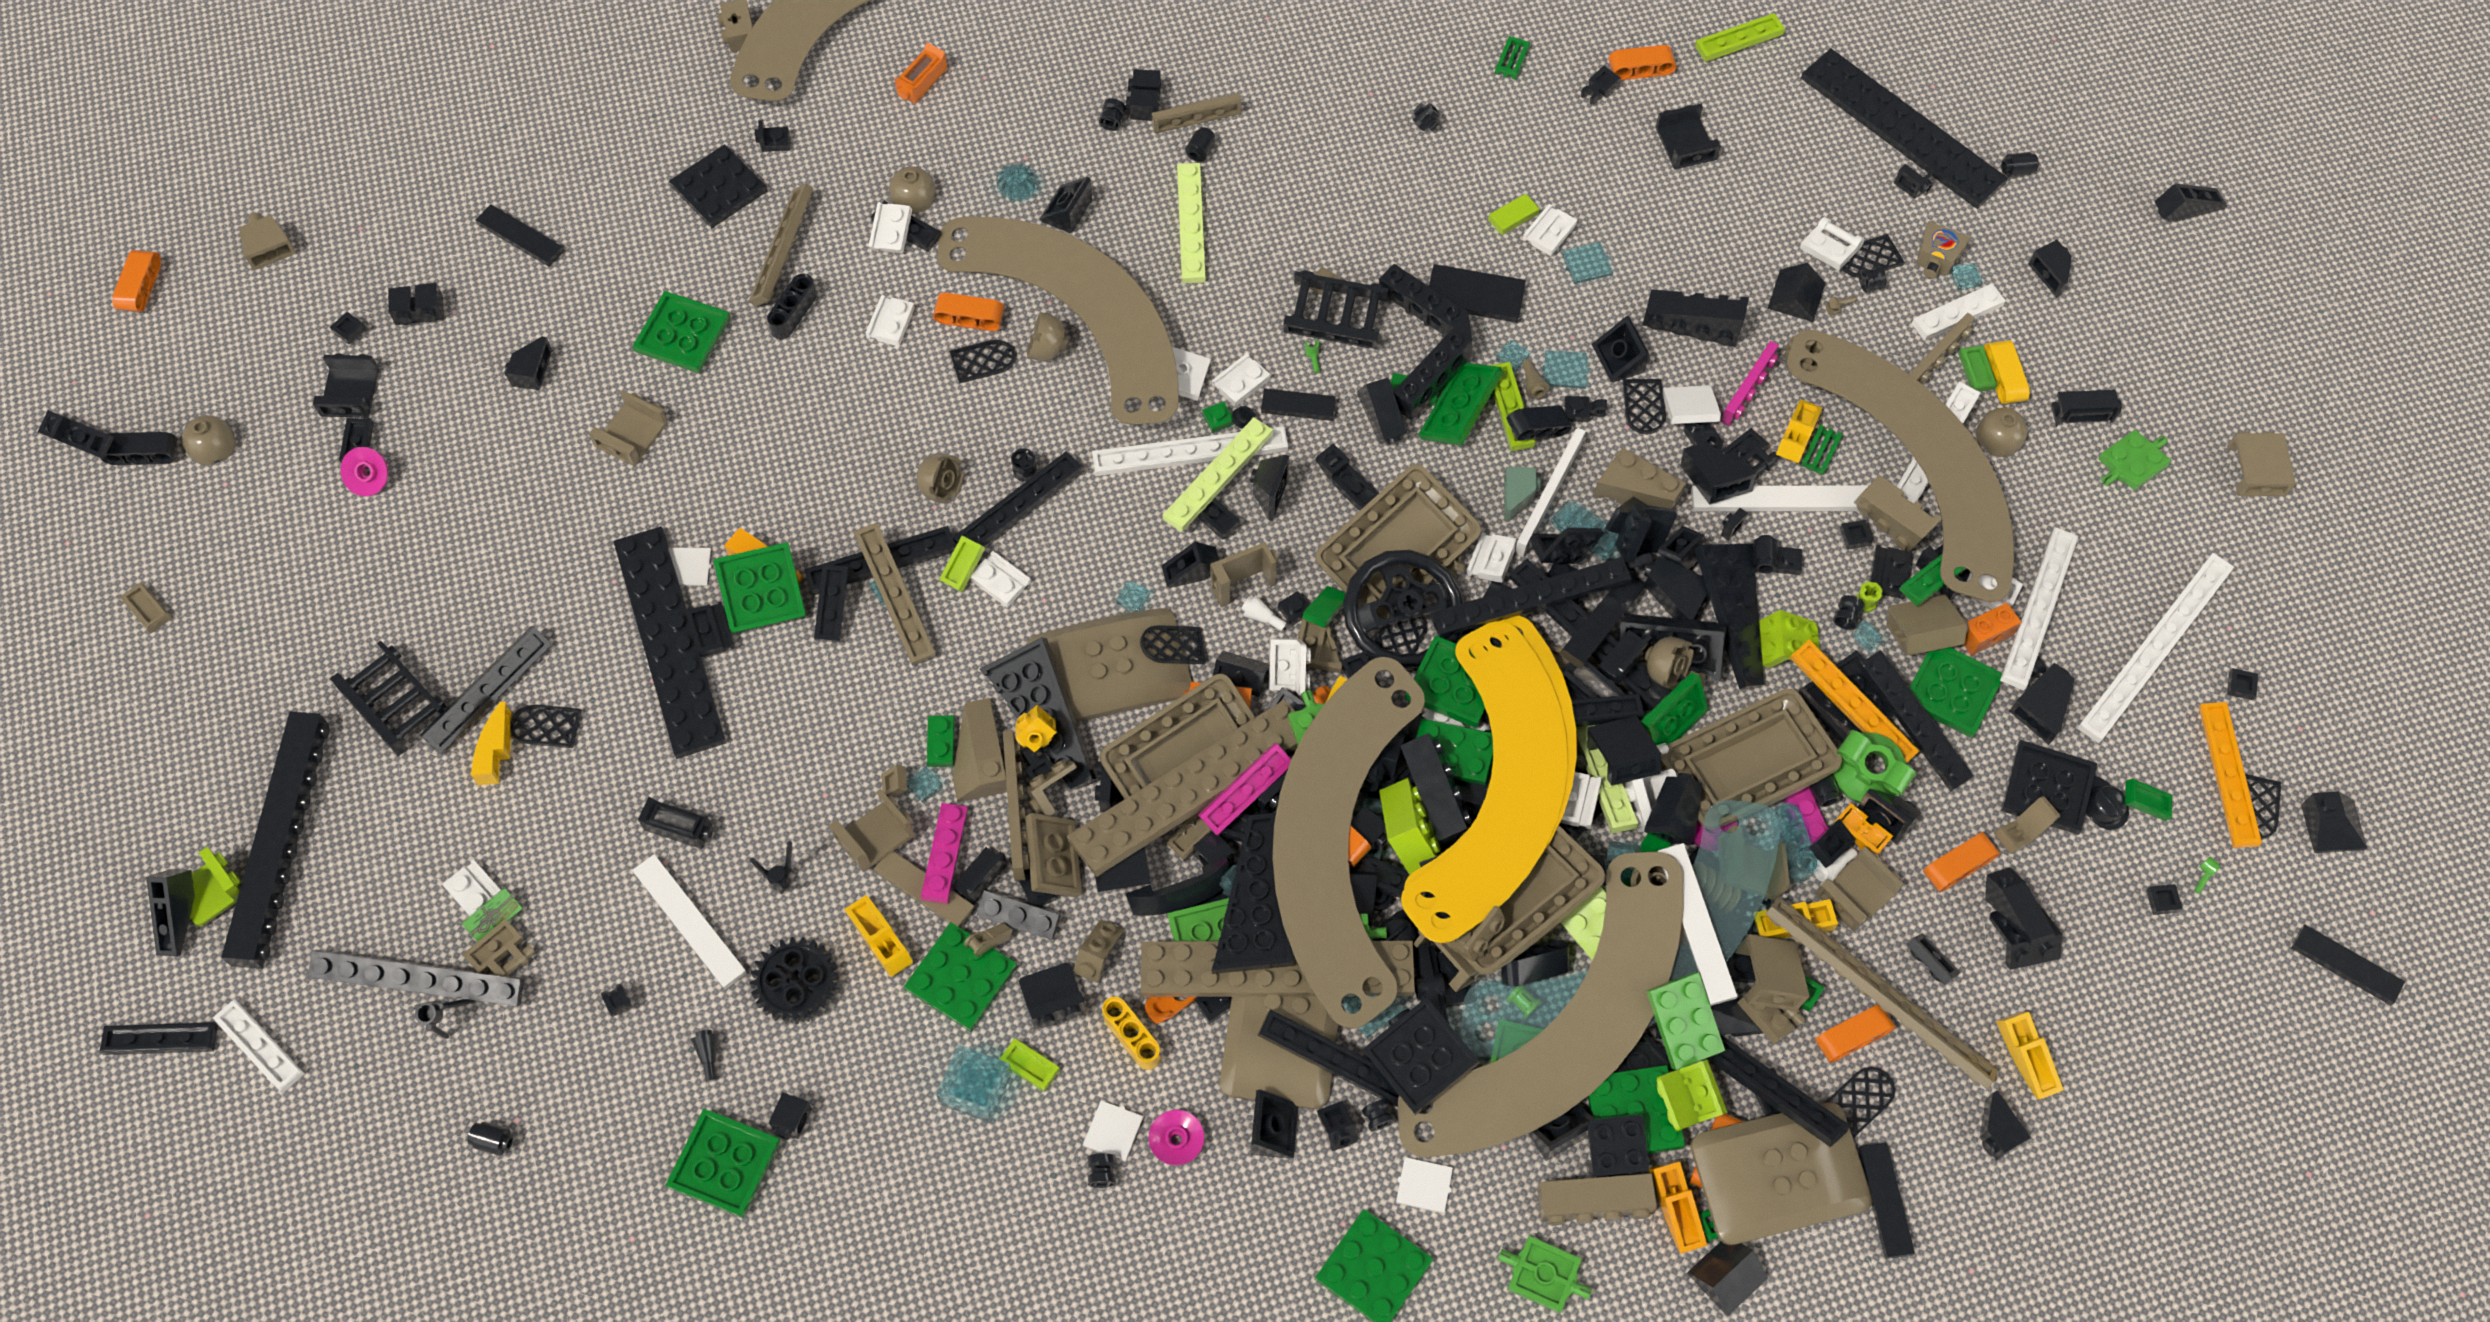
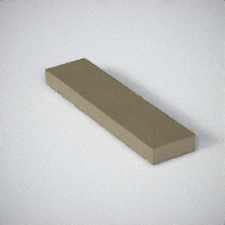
M1240 93L1153 112L1154 133H1160L1241 114L1242 99Z
M894 851L884 857L874 868V872L948 923L952 922L956 926L961 927L975 910L974 905L953 891H950L948 904L921 900L926 873Z

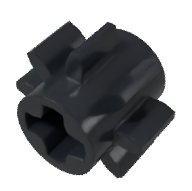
M1420 103L1413 110L1415 115L1413 121L1422 131L1428 128L1433 131L1440 124L1438 117L1441 114L1433 104L1428 103L1424 106Z

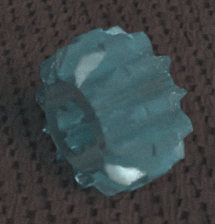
M1012 162L1010 167L1003 165L1002 171L998 172L996 184L1003 198L1008 197L1010 201L1017 198L1021 202L1022 197L1029 198L1030 193L1034 192L1036 179L1030 166L1024 167L1022 162L1017 166Z

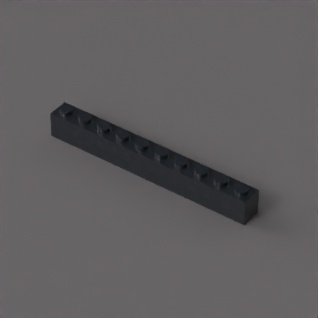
M289 711L221 956L232 967L263 969L265 960L269 958V944L272 935L277 930L276 918L279 909L283 907L284 903L283 892L285 885L289 883L291 877L290 866L292 860L297 855V840L304 829V814L310 807L311 788L316 784L317 766L323 759L324 740L328 738L330 732L329 724L319 713Z

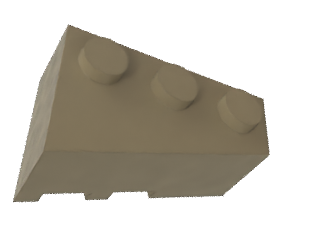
M1622 447L1598 480L1593 497L1601 499V496L1615 499L1616 503L1620 504L1635 497L1648 506L1674 509L1683 495L1686 483Z
M1879 475L1858 496L1854 503L1857 505L1859 512L1869 516L1880 531L1889 534L1900 549L1910 552L1942 518L1937 514L1934 517L1928 515L1921 510L1923 508L1921 503L1918 501L1914 504L1902 497L1904 495L1902 490Z

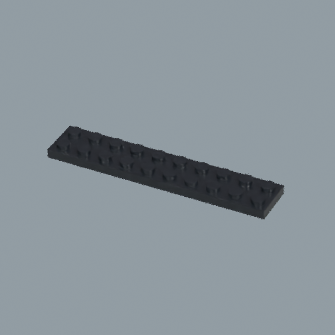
M1832 48L1802 72L1800 79L1927 173L1933 171L1935 179L1974 208L1979 209L2006 184L2008 177Z
M662 526L614 540L613 543L676 759L727 744L702 658L698 656L685 613V610H687Z

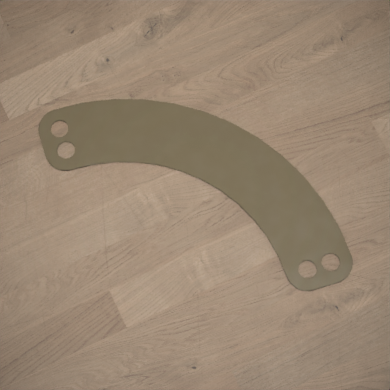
M774 0L754 24L737 55L730 77L731 88L736 94L745 98L766 101H780L787 98L793 92L799 70L816 41L841 17L870 0ZM747 75H755L759 78V84L755 87H747L742 83V80ZM770 78H777L782 82V86L780 89L772 91L766 88L765 82Z
M959 217L950 220L943 226L938 246V262L943 269L949 272L998 274L1022 280L1054 295L1068 305L1084 321L1103 352L1111 384V409L1118 421L1124 424L1161 423L1170 419L1176 413L1179 406L1178 374L1173 348L1167 331L1153 303L1138 283L1116 262L1093 246L1069 234L1047 226L1021 220L995 217ZM959 228L966 229L968 237L965 240L957 242L952 239V234L955 230ZM959 247L964 248L967 252L964 259L954 261L950 258L952 250ZM1157 396L1164 398L1166 405L1162 410L1152 411L1149 409L1148 403L1152 398ZM1130 398H1138L1141 400L1142 406L1136 412H1128L1124 408L1125 402Z
M1804 330L1799 332L1793 339L1787 359V367L1790 373L1795 378L1826 389L1868 412L1903 443L1925 473L1934 492L1942 518L1943 553L1940 576L1944 584L1957 593L1983 601L1996 602L2004 599L2011 589L2014 566L2013 532L2009 510L2000 483L1986 455L1969 430L1928 388L1877 354L1821 331ZM1808 341H1816L1821 344L1822 351L1818 354L1810 353L1806 350L1805 344ZM1805 358L1812 359L1817 363V369L1812 372L1805 371L1800 366V361ZM1958 567L1967 568L1972 574V579L1968 582L1959 581L1954 576V570ZM1982 575L1994 577L1997 587L1991 590L1983 588L1979 584V577Z
M1379 657L1369 661L1345 681L1318 712L1305 731L1290 761L1280 791L1274 822L1272 859L1275 892L1283 927L1294 957L1309 986L1330 1017L1340 1026L1352 1029L1362 1027L1393 1003L1397 994L1396 979L1377 953L1358 913L1350 883L1348 863L1349 831L1352 813L1360 788L1369 769L1393 737L1420 714L1425 702L1424 693L1417 682L1398 661L1388 657ZM1379 671H1388L1393 675L1394 683L1389 688H1381L1375 682V675ZM1403 690L1409 694L1411 701L1407 707L1399 708L1392 703L1391 697L1395 691ZM1376 978L1382 983L1383 990L1379 996L1369 997L1364 993L1363 982L1366 979ZM1354 994L1360 998L1362 1006L1357 1013L1350 1014L1343 1010L1341 1001L1345 995Z
M1663 852L1625 853L1612 860L1606 872V907L1597 951L1587 975L1573 998L1540 1034L1521 1048L1495 1062L1469 1071L1433 1101V1108L1429 1113H1418L1415 1116L1399 1096V1136L1407 1151L1418 1157L1463 1154L1497 1146L1531 1133L1562 1116L1584 1100L1619 1067L1638 1043L1654 1016L1646 990L1669 982L1679 946L1683 915V872L1675 858ZM1660 866L1667 871L1668 880L1664 885L1655 886L1649 881L1648 872L1651 868ZM1632 867L1639 871L1641 880L1638 885L1628 887L1622 883L1621 873L1626 868ZM1426 1121L1434 1127L1435 1134L1430 1141L1420 1142L1414 1136V1128L1419 1122Z

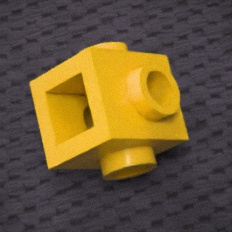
M1036 705L1027 714L1023 713L1015 723L1016 740L1021 746L1028 747L1033 752H1036L1041 746L1045 747L1048 745L1052 736L1057 733L1056 720L1040 706Z

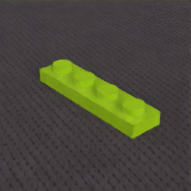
M1772 13L1698 39L1695 42V47L1703 60L1707 62L1784 34L1785 28L1776 14Z
M1505 362L1489 365L1501 367L1503 371L1493 390V396L1510 451L1533 448L1535 440H1516L1506 419L1511 412L1524 408L1511 363Z

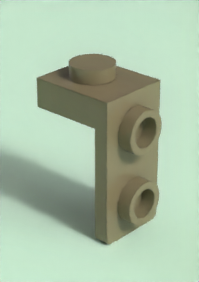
M1061 760L1051 767V772L1045 776L1040 774L1029 782L1030 786L1025 788V790L1032 799L1029 801V804L1036 814L1040 813L1041 815L1051 816L1056 812L1043 790L1077 767L1074 762Z
M2042 796L2015 821L2001 827L1994 834L2000 840L2002 846L2010 854H2013L2030 845L2060 817V814Z
M1099 920L1079 948L1073 973L1098 983L1103 974L1106 958L1123 935L1124 930L1112 923Z

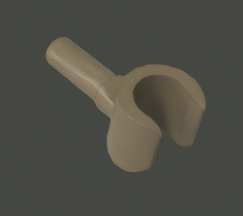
M1852 296L1839 300L1838 297H1831L1829 303L1826 304L1827 313L1829 315L1840 313L1842 310L1841 306L1856 302V297Z
M1462 554L1446 568L1453 576L1457 575V571L1462 573L1466 569L1465 565L1461 563Z

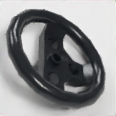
M1410 549L1385 551L1365 561L1350 578L1343 600L1345 625L1356 646L1372 660L1379 657H1388L1398 661L1405 669H1418L1428 649L1417 654L1400 655L1381 648L1369 638L1367 632L1462 604L1463 597L1451 572L1433 557ZM1407 565L1425 570L1439 584L1427 587L1412 578ZM1379 571L1386 585L1381 598L1378 601L1359 607L1358 603L1364 585L1374 573ZM1397 576L1403 578L1405 588H1396L1393 584V578ZM1426 594L1435 596L1437 600L1435 606H1429L1425 603L1424 596ZM1378 607H1385L1389 611L1388 619L1378 617L1376 613ZM1460 633L1443 637V639L1456 643Z

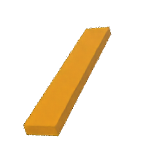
M1810 639L1789 657L1863 733H1878L1891 739L1901 749L1906 763L1919 752Z
M2227 702L2200 704L2199 711L2232 847H2259L2262 841Z

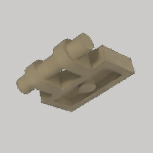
M504 919L462 955L477 972L486 973L491 969L494 974L509 976L520 965L522 967L529 962L528 959L536 952L530 945H527L521 951L517 948L524 941V938ZM510 953L513 958L500 967L497 963Z
M1746 995L1738 1001V1005L1774 1045L1795 1029L1790 1020L1797 1027H1800L1806 1021L1799 1013L1800 1009L1797 1011L1782 1009L1784 1011L1782 1013L1778 1008L1748 1004Z

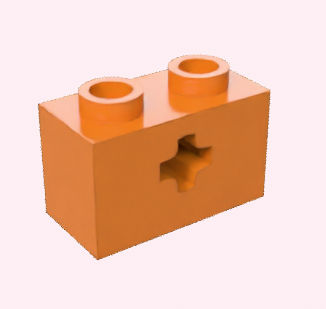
M2006 602L1967 621L1969 630L1966 633L1965 644L1963 645L1969 654L1973 656L2012 637L2022 622Z

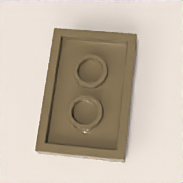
M1035 813L1025 816L1032 891L1075 898L1080 896L1082 888L1078 853L1067 839V835L1076 830L1075 820Z

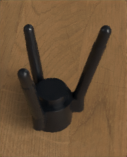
M791 841L787 842L784 867L774 866L770 870H766L755 858H750V862L768 880L772 889L783 894L791 882L789 873L792 872Z
M461 999L438 1004L431 1001L416 1004L414 1006L416 1010L415 1017L420 1024L426 1025L427 1031H432L444 1039H448L449 1035L436 1026L443 1018V1010L468 1005L475 1001Z

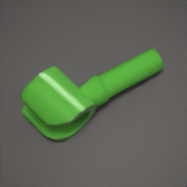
M1315 339L1314 347L1308 346L1307 341H1305V354L1312 360L1314 373H1320L1317 360L1319 341Z
M2209 857L2199 867L2205 874L2194 889L2198 894L2201 893L2207 881L2220 867L2212 857Z

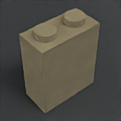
M1946 595L1928 598L1918 607L1912 602L1888 606L1886 626L1907 656L1965 644L1966 633L1969 630L1968 623L1959 614L1956 605L1952 604Z

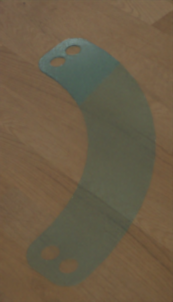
M1723 800L1712 805L1705 816L1701 843L1693 866V871L1725 962L1733 955L1750 929L1766 895L1776 862L1781 831L1780 820L1770 807L1759 803ZM1725 814L1734 815L1739 821V827L1732 833L1724 832L1719 827V819ZM1753 817L1761 818L1766 824V831L1760 836H1753L1748 833L1746 823L1749 819ZM1682 923L1679 946L1669 981L1692 972H1698ZM1588 970L1567 977L1533 982L1517 987L1506 986L1501 982L1484 981L1474 985L1467 992L1464 999L1460 1028L1461 1039L1474 1055L1481 1057L1503 1058L1518 1050L1540 1034L1562 1012L1575 995ZM1492 996L1498 1001L1499 1006L1496 1013L1484 1015L1479 1011L1478 1003L1482 997ZM1655 1016L1652 1017L1648 1026L1656 1023ZM1480 1023H1490L1494 1027L1495 1036L1491 1041L1481 1042L1476 1038L1475 1028Z

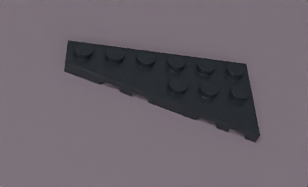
M1753 543L1699 545L1694 550L1717 622L1727 623L1725 647L1739 690L1759 688L1764 685L1755 565L1753 564Z
M1041 637L980 668L983 675L987 676L992 682L996 692L1000 693L1005 699L1008 708L1017 719L1023 713L1027 714L1033 707L1038 705L1056 720L1057 733L1052 736L1049 744L1045 747L1041 746L1040 750L1046 753L1053 765L1061 760H1070L1075 763L1077 767L1062 777L1070 789L1076 790L1097 780L1047 638Z

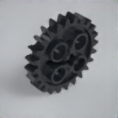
M791 937L790 944L787 945L781 939L779 948L771 944L770 949L772 952L770 954L761 952L764 961L754 962L759 970L751 971L752 977L756 979L749 982L751 988L756 989L751 994L754 999H758L755 1002L758 1008L764 1007L763 1013L766 1016L772 1013L774 1021H777L782 1016L784 1024H787L790 1018H793L797 1025L802 1016L809 1022V1014L812 1012L819 1017L818 1008H829L826 999L835 1000L833 993L830 991L839 990L837 983L833 982L840 979V976L837 972H833L838 969L836 962H831L834 959L832 954H825L826 948L824 945L817 949L815 940H812L807 945L805 937H802L799 944L796 943L794 937ZM794 958L800 959L796 966H788L790 960ZM777 966L783 967L795 980L799 979L802 986L813 992V994L808 995L795 981L790 982L788 976L777 969ZM811 975H820L818 981L813 983L808 982V979ZM773 979H782L778 986H769ZM793 995H802L801 999L798 1002H789L790 998Z

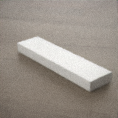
M232 1000L213 1017L216 1023L280 1092L284 1093L305 1074L237 1000Z

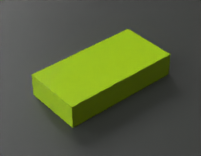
M1525 193L1490 213L1488 220L1501 235H1504L1539 215L1540 209Z
M961 536L939 580L963 592L985 547Z
M1015 1038L999 1059L1001 1065L1043 1092L1046 1091L1060 1071L1059 1066Z

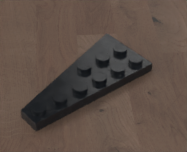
M1276 813L1249 815L1242 849L1212 967V974L1294 966L1292 948L1283 927L1275 892L1272 857Z

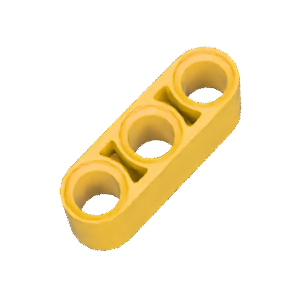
M2005 340L1986 343L1984 349L1998 384L1995 390L2000 403L2010 404L2027 401L2030 394L2029 386L2013 342Z
M1119 997L1106 999L1102 1006L1103 1019L1106 1025L1142 1069L1152 1070L1156 1068L1160 1062V1047L1157 1041L1123 999ZM1113 1008H1118L1122 1011L1117 1017H1112L1108 1014ZM1128 1029H1136L1139 1032L1133 1038L1124 1035ZM1150 1049L1155 1052V1055L1150 1059H1145L1141 1056L1144 1050Z

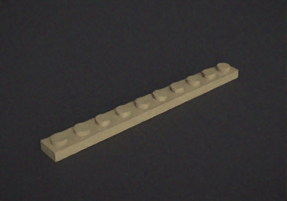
M1777 896L1771 903L1765 914L1769 916L1772 923L1784 928L1796 942L1804 944L1813 951V954L1819 960L1825 961L1832 966L1840 977L1848 979L1857 986V989L1863 995L1875 1000L1883 1011L1899 1019L1907 1030L1914 1031L1923 1039L1927 1046L1938 1050L1951 1065L1958 1066L1967 1073L1974 1083L1981 1084L1987 1089L1994 1082L1998 1071L1995 1067L1780 897Z

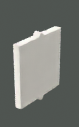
M669 548L679 585L707 586L709 570L712 568L710 565L711 548Z
M1100 1101L1083 1147L1099 1153L1113 1154L1115 1159L1126 1162L1143 1116L1125 1110L1124 1106L1117 1107Z
M1405 1157L1401 1177H1398L1397 1180L1400 1184L1396 1203L1444 1214L1447 1196L1451 1193L1449 1185L1453 1168Z

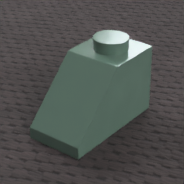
M1506 467L1504 476V522H1509L1534 501L1535 492L1540 491V477H1536V468Z

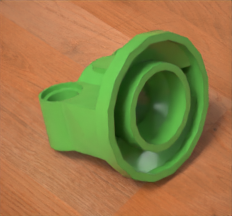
M1851 730L1843 743L1837 748L1836 753L1838 755L1841 754L1842 765L1837 771L1832 773L1839 790L1848 799L1859 804L1869 789L1894 796H1902L1916 775V772L1906 764L1901 749L1891 739L1878 733H1859L1855 730ZM1868 754H1876L1883 759L1885 763L1883 773L1874 774L1866 768L1865 758Z

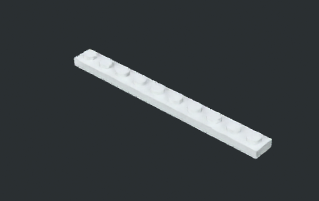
M2211 554L2077 729L2097 743L2101 742L2227 578L2234 566L2216 554Z

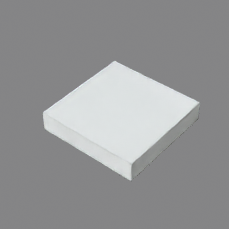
M1711 385L1663 388V399L1672 424L1720 421L1721 412Z

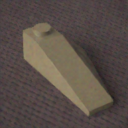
M990 698L964 704L953 771L957 802L1007 792L1006 776Z

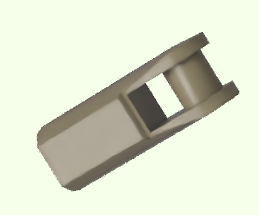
M1003 922L985 931L971 934L965 940L964 945L967 948L971 947L974 950V955L979 957L991 948L1009 941L1012 934L1011 929Z

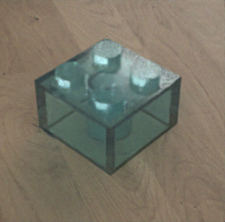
M958 1045L936 1095L939 1104L991 1123L1012 1075L1010 1063Z

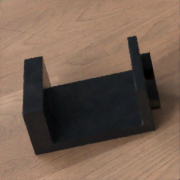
M1702 103L1688 105L1675 110H1666L1658 114L1655 128L1674 170L1715 161L1718 158L1721 145L1718 139L1709 140L1700 120L1703 109Z
M324 354L323 359L329 368L323 396H314L313 405L320 417L369 418L379 374V367L374 358L366 354Z
M1637 716L1588 727L1587 748L1589 751L1599 749L1608 763L1607 780L1611 786L1661 774V752Z

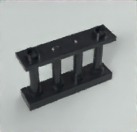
M1306 270L1301 272L1295 271L1294 284L1300 285L1294 314L1291 316L1285 315L1283 322L1285 333L1377 350L1379 332H1375L1373 327L1379 300L1387 302L1388 288H1384L1383 285L1376 283L1367 285L1319 276ZM1309 287L1323 290L1318 317L1315 320L1303 317ZM1333 292L1347 294L1341 322L1338 325L1326 321ZM1356 296L1370 298L1365 324L1361 329L1350 326Z
M380 640L377 645L384 653L382 656L352 678L344 679L338 672L330 680L399 757L407 751L401 744L404 740L403 737L435 712L440 715L447 706L438 695L432 697L398 660L401 658V655L392 645L387 647ZM392 662L399 670L367 695L359 696L356 693L359 685L388 663ZM404 679H407L414 688L382 712L374 713L371 709L375 701ZM420 695L429 703V705L397 729L393 728L390 730L386 726L391 717Z

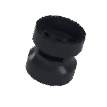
M1106 99L1102 107L1103 112L1099 117L1100 126L1110 131L1118 130L1122 123L1121 117H1123L1126 110L1125 104L1118 99Z
M1020 448L1012 454L1011 464L1013 475L1016 479L1025 482L1037 473L1035 455L1031 450Z
M1844 595L1840 598L1839 610L1835 612L1833 622L1842 629L1854 630L1859 624L1860 619L1858 616L1862 614L1865 604L1855 596Z
M1098 1153L1088 1156V1167L1091 1169V1174L1088 1176V1186L1108 1188L1116 1185V1175L1113 1173V1167L1116 1165L1115 1155Z

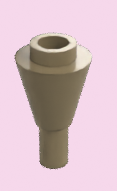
M1530 359L1524 360L1522 366L1526 373L1527 396L1532 399L1544 397L1549 391V384L1534 369Z

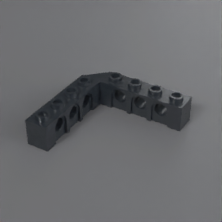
M1393 264L1379 278V284L1383 285L1384 288H1388L1387 301H1393L1405 309L1407 314L1411 313L1419 318L1425 326H1431L1440 332L1443 337L1439 344L1393 391L1400 413L1413 420L1472 357V334L1468 311L1396 264Z

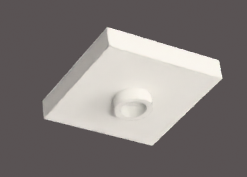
M1172 347L1178 374L1179 395L1198 401L1211 359Z

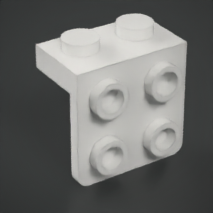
M1270 638L1269 690H1281L1283 687L1288 691H1296L1299 696H1301L1305 689L1309 690L1310 675L1306 672V664H1310L1311 653L1310 648H1307V645L1301 639Z
M1673 769L1661 771V774L1624 783V789L1638 821V832H1644L1646 822L1666 776L1677 777Z

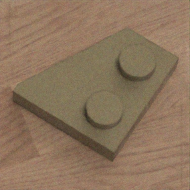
M1302 617L1298 639H1301L1307 645V648H1310L1311 653L1310 664H1306V667L1341 673L1342 664L1336 652V645L1331 636L1329 624L1326 628H1322L1304 620Z

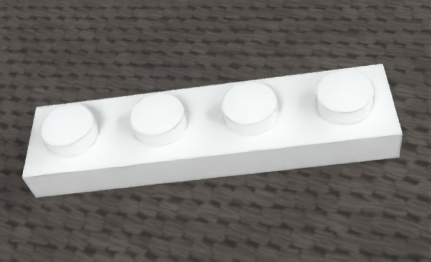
M1990 284L1914 318L1911 324L1922 339L1927 341L1951 330L1967 312L1976 319L2002 307L2005 299L1996 287Z

